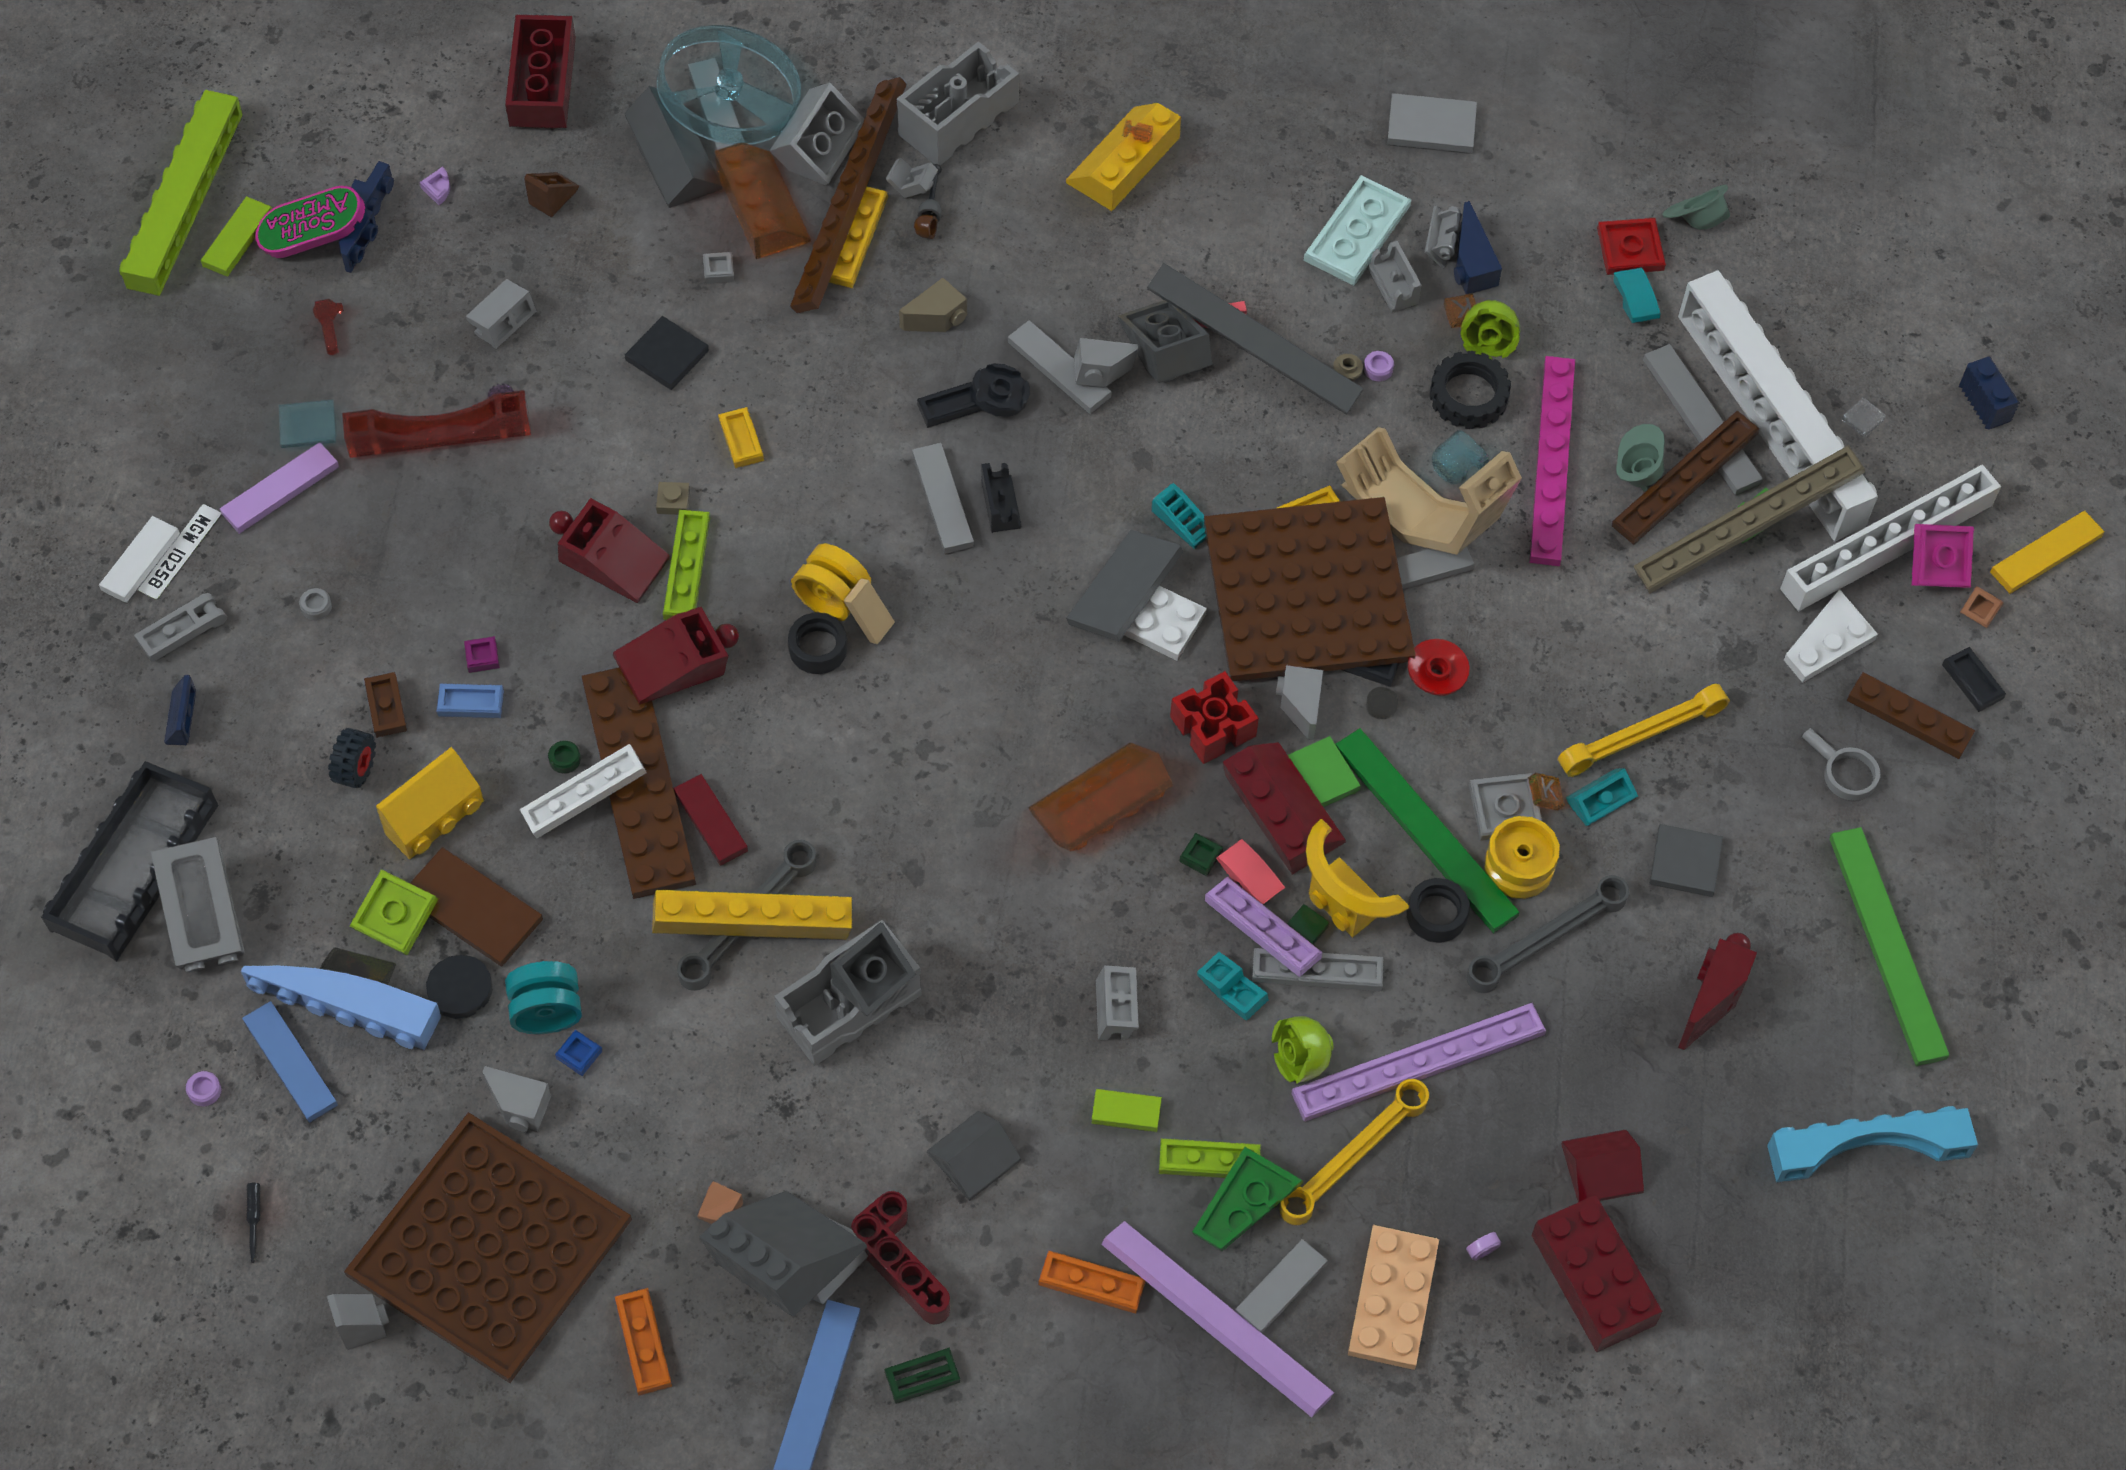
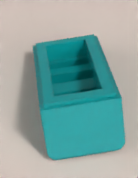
M1170 484L1152 500V512L1193 549L1206 540L1204 528L1205 515L1176 484ZM1181 508L1183 511L1175 516L1174 513ZM1187 518H1192L1187 524H1182ZM1199 524L1202 528L1192 535L1190 531Z

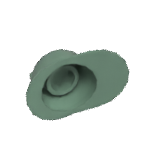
M1720 185L1701 195L1676 203L1667 208L1662 215L1664 218L1682 216L1692 227L1697 229L1713 228L1730 217V211L1724 197L1728 186Z
M1642 424L1632 428L1621 439L1618 449L1617 475L1621 480L1627 481L1633 486L1641 487L1645 492L1664 473L1665 438L1664 433L1659 427L1653 424Z

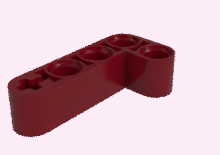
M888 1191L858 1214L853 1220L851 1228L856 1237L867 1245L865 1252L868 1255L866 1259L924 1321L933 1325L941 1324L946 1321L950 1314L949 1293L895 1235L907 1223V1200L899 1192ZM889 1207H897L901 1210L895 1216L884 1213ZM865 1228L875 1231V1234L871 1237H862L858 1233ZM886 1252H894L898 1255L893 1261H885L881 1258ZM912 1275L921 1279L916 1285H908L903 1281L906 1277ZM929 1299L932 1301V1303H934V1305H931L930 1307ZM941 1302V1306H940V1307H937V1306L935 1305V1304Z

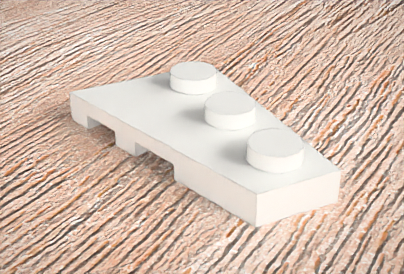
M1839 589L1786 653L1784 661L1801 682L1804 683L1876 640L1878 634Z

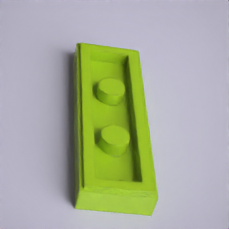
M246 196L200 260L202 267L228 277L256 238V229L260 220L272 207Z
M1161 1138L1159 1174L1226 1178L1244 1147L1260 1155L1261 1145Z

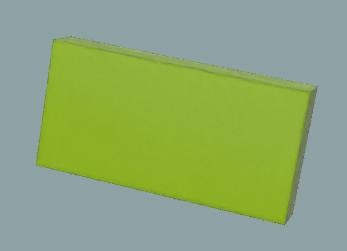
M1096 1089L1091 1124L1157 1132L1162 1097Z

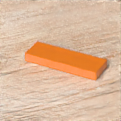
M1049 1250L1039 1278V1286L1135 1314L1137 1313L1146 1283L1141 1277Z
M648 1288L615 1296L638 1395L672 1387Z

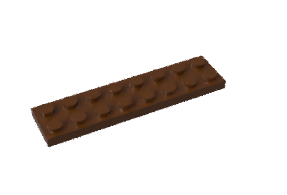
M620 668L582 675L600 759L603 760L630 744L647 772L609 795L633 899L654 895L656 890H676L696 885L653 702L649 701L639 705Z

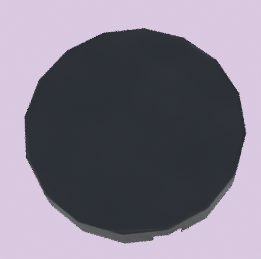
M993 363L987 365L986 368L976 371L970 390L974 402L983 411L994 416L1009 417L1018 414L1025 408L1030 396V386L1028 381H1024L1020 376L1021 373L1017 369L1006 364Z
M467 955L449 956L438 962L430 971L426 981L428 999L437 1003L440 1014L454 1019L467 1018L476 1014L477 1010L482 1006L484 1008L489 1002L493 991L492 978L485 964L475 957Z

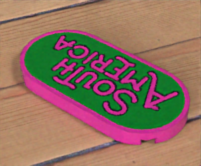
M336 186L281 204L267 212L260 220L256 229V242L271 257L284 258L342 239L355 230L353 226L357 221L361 222L365 213L364 201L353 188Z

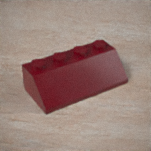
M1279 742L1248 746L1223 761L1226 778L1292 875L1308 866L1306 857L1307 839L1312 827L1320 819H1323L1332 828L1324 840V855L1346 843L1345 838Z

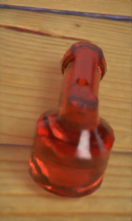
M330 298L315 301L313 313L315 318L321 323L327 354L336 355L339 349L333 320L344 309L342 303H335Z

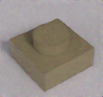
M659 482L656 503L657 514L679 515V510H688L689 483Z

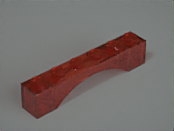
M524 390L493 394L471 407L439 415L403 416L374 409L342 413L344 439L350 458L531 435L529 410Z

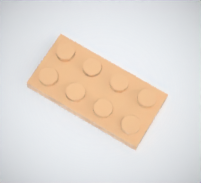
M1373 1225L1348 1356L1415 1370L1439 1239Z

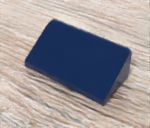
M184 675L173 688L164 740L166 745H187L189 743L196 698V688L190 675Z

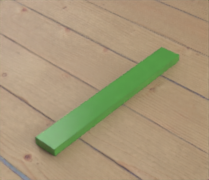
M1862 827L1831 833L1829 838L1915 1065L1920 1066L1947 1060L1949 1052Z

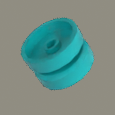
M558 961L529 963L516 968L507 975L505 984L507 997L510 1001L508 1005L509 1021L511 1027L518 1032L527 1034L559 1032L577 1024L582 1018L581 1001L577 994L579 991L578 975L576 969L570 964Z

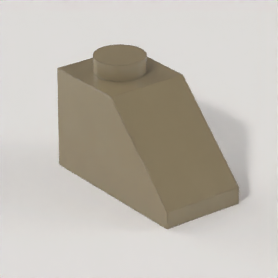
M941 278L899 310L900 328L903 331L946 332L953 326L960 325L967 316V298L947 280Z

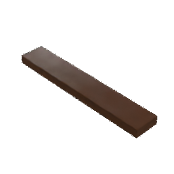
M1737 410L1612 521V527L1635 545L1759 434L1760 428Z

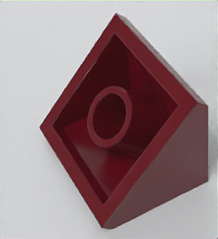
M1627 1130L1562 1141L1561 1145L1578 1202L1597 1195L1598 1199L1603 1201L1644 1192L1640 1146Z

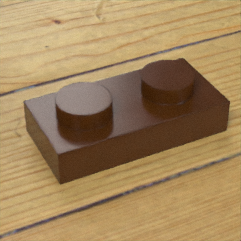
M392 672L364 678L376 738L406 732L407 726L396 673Z

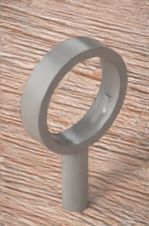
M1811 728L1803 734L1802 738L1828 760L1824 770V779L1828 788L1835 795L1846 800L1856 801L1862 800L1874 792L1880 779V768L1877 761L1869 753L1851 747L1836 751ZM1842 758L1858 759L1864 762L1871 770L1873 776L1872 784L1858 791L1846 789L1835 781L1831 771L1832 764Z

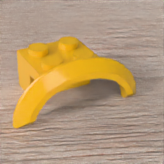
M1320 819L1312 827L1306 846L1307 864L1312 873L1309 889L1310 899L1316 907L1324 909L1332 917L1333 923L1339 930L1346 931L1353 938L1376 918L1399 915L1409 909V905L1399 895L1379 897L1340 857L1329 865L1324 855L1323 845L1326 836L1331 832L1332 828L1323 819Z

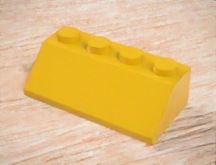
M1159 103L1133 107L1066 179V183L1110 211H1113L1180 138L1181 116Z

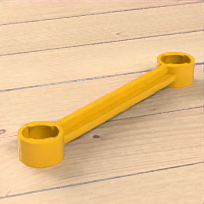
M1712 684L1698 692L1693 699L1588 745L1584 743L1572 745L1564 750L1557 760L1568 777L1577 776L1589 769L1594 762L1701 715L1705 718L1716 715L1727 707L1730 699L1720 684Z
M1417 1079L1402 1081L1397 1087L1394 1101L1303 1187H1298L1280 1202V1215L1284 1221L1291 1225H1302L1308 1222L1313 1214L1314 1203L1406 1116L1416 1117L1422 1114L1426 1109L1429 1099V1091L1426 1085ZM1405 1090L1419 1092L1417 1096L1420 1098V1105L1408 1106L1401 1100L1402 1092ZM1292 1197L1304 1199L1303 1203L1306 1206V1213L1302 1215L1290 1213L1286 1209L1289 1203L1288 1199Z

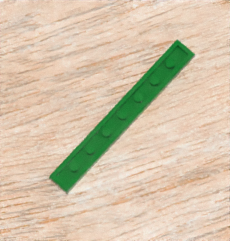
M1361 728L1335 744L1349 767L1446 879L1458 884L1465 891L1470 907L1493 934L1519 916L1518 909Z

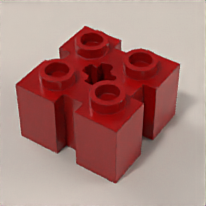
M1226 671L1205 681L1203 691L1197 693L1194 688H1191L1172 698L1171 719L1183 736L1191 733L1190 746L1203 764L1224 754L1225 746L1229 742H1232L1234 747H1237L1257 736L1259 718L1246 700L1238 703V688Z

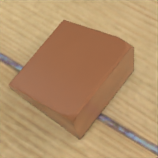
M1976 586L1960 613L1987 628L2004 605V602Z

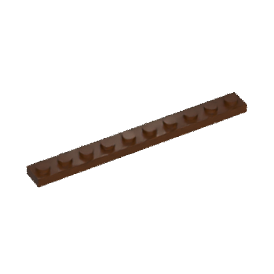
M901 77L879 82L875 89L874 97L866 111V117L858 131V137L849 154L844 172L840 176V182L831 199L826 217L822 221L818 237L813 244L811 255L804 267L799 285L795 289V295L790 307L796 313L819 309L897 111V98L904 93L907 84Z

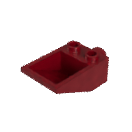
M592 498L588 500L575 520H573L571 514L562 510L554 512L549 519L551 530L558 535H563L558 542V560L560 563L637 604L670 558L667 552L617 511Z
M698 607L670 617L614 651L613 657L639 705L723 676L729 656L725 648H731L737 644L739 632L731 624H722L714 630L703 608Z
M1733 933L1726 940L1720 938L1716 949L1709 947L1697 980L1703 982L1678 1048L1685 1050L1736 1007L1757 955V952L1750 950L1751 943L1746 935Z

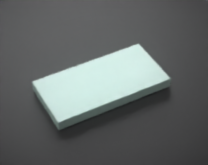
M1361 175L1304 254L1303 261L1354 286L1371 263L1373 252L1376 249L1380 250L1409 209L1411 199Z

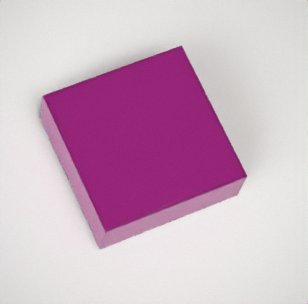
M495 636L464 641L469 673L500 668Z

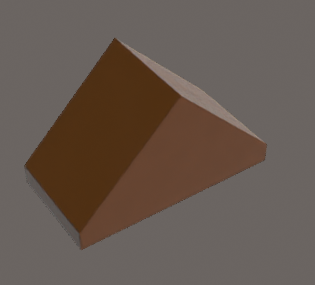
M558 172L526 174L524 178L529 204L551 218L579 188V185Z

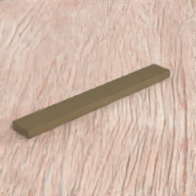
M1848 445L1633 566L1634 570L1650 594L1865 473V468Z

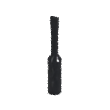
M255 1182L247 1184L246 1220L250 1225L249 1247L251 1263L255 1261L257 1224L260 1221V1184Z

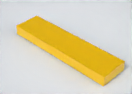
M866 187L829 283L853 288L888 199L887 191Z
M2084 510L1993 566L1990 573L2011 594L2102 538L2105 531Z

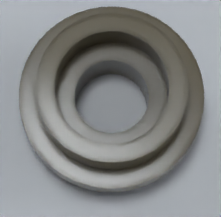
M1342 354L1335 359L1333 369L1351 381H1355L1362 374L1363 364L1353 354Z

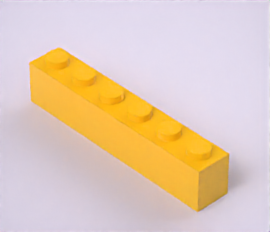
M656 890L653 900L652 933L847 940L852 929V897Z

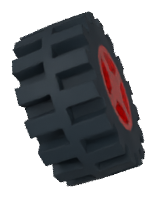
M346 728L341 731V735H338L336 738V744L333 745V753L330 754L329 758L331 763L328 765V770H330L329 777L334 783L357 789L366 782V777H369L371 773L370 768L373 767V758L376 755L374 751L376 742H374L375 737L370 733Z

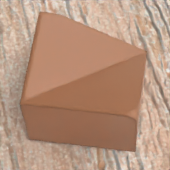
M712 1181L697 1217L710 1224L714 1223L723 1214L741 1208L743 1205L742 1194Z

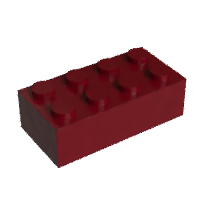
M515 15L505 103L509 127L567 128L576 42L572 16Z
M1597 1195L1591 1196L1536 1222L1531 1236L1596 1352L1657 1325L1663 1311Z

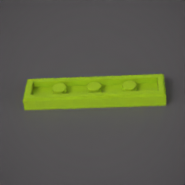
M679 510L663 610L664 620L697 608L710 512Z

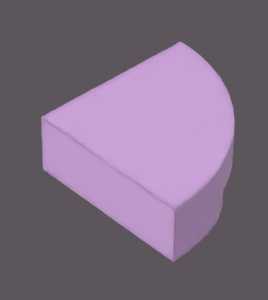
M443 167L420 182L421 189L438 205L445 201L450 191L448 174Z

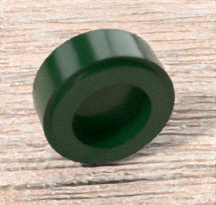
M559 741L553 744L548 752L550 766L558 773L566 774L573 772L578 768L581 761L578 747L570 741Z

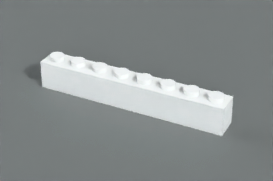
M1982 464L1788 569L1780 589L1799 612L1913 550L1915 524L1956 526L1993 506L2001 486Z

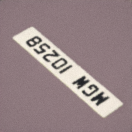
M203 504L138 588V591L157 599L220 517L221 512Z

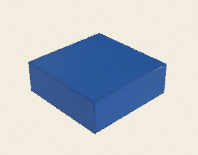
M575 1029L556 1052L555 1056L557 1060L583 1076L603 1051L601 1046Z

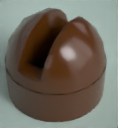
M932 215L919 216L914 222L917 235L927 239L935 237L938 225L937 217Z

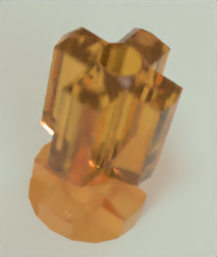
M1126 120L1122 136L1128 137L1132 133L1135 140L1148 143L1152 138L1153 127L1142 123H1137L1134 127L1132 126V121Z

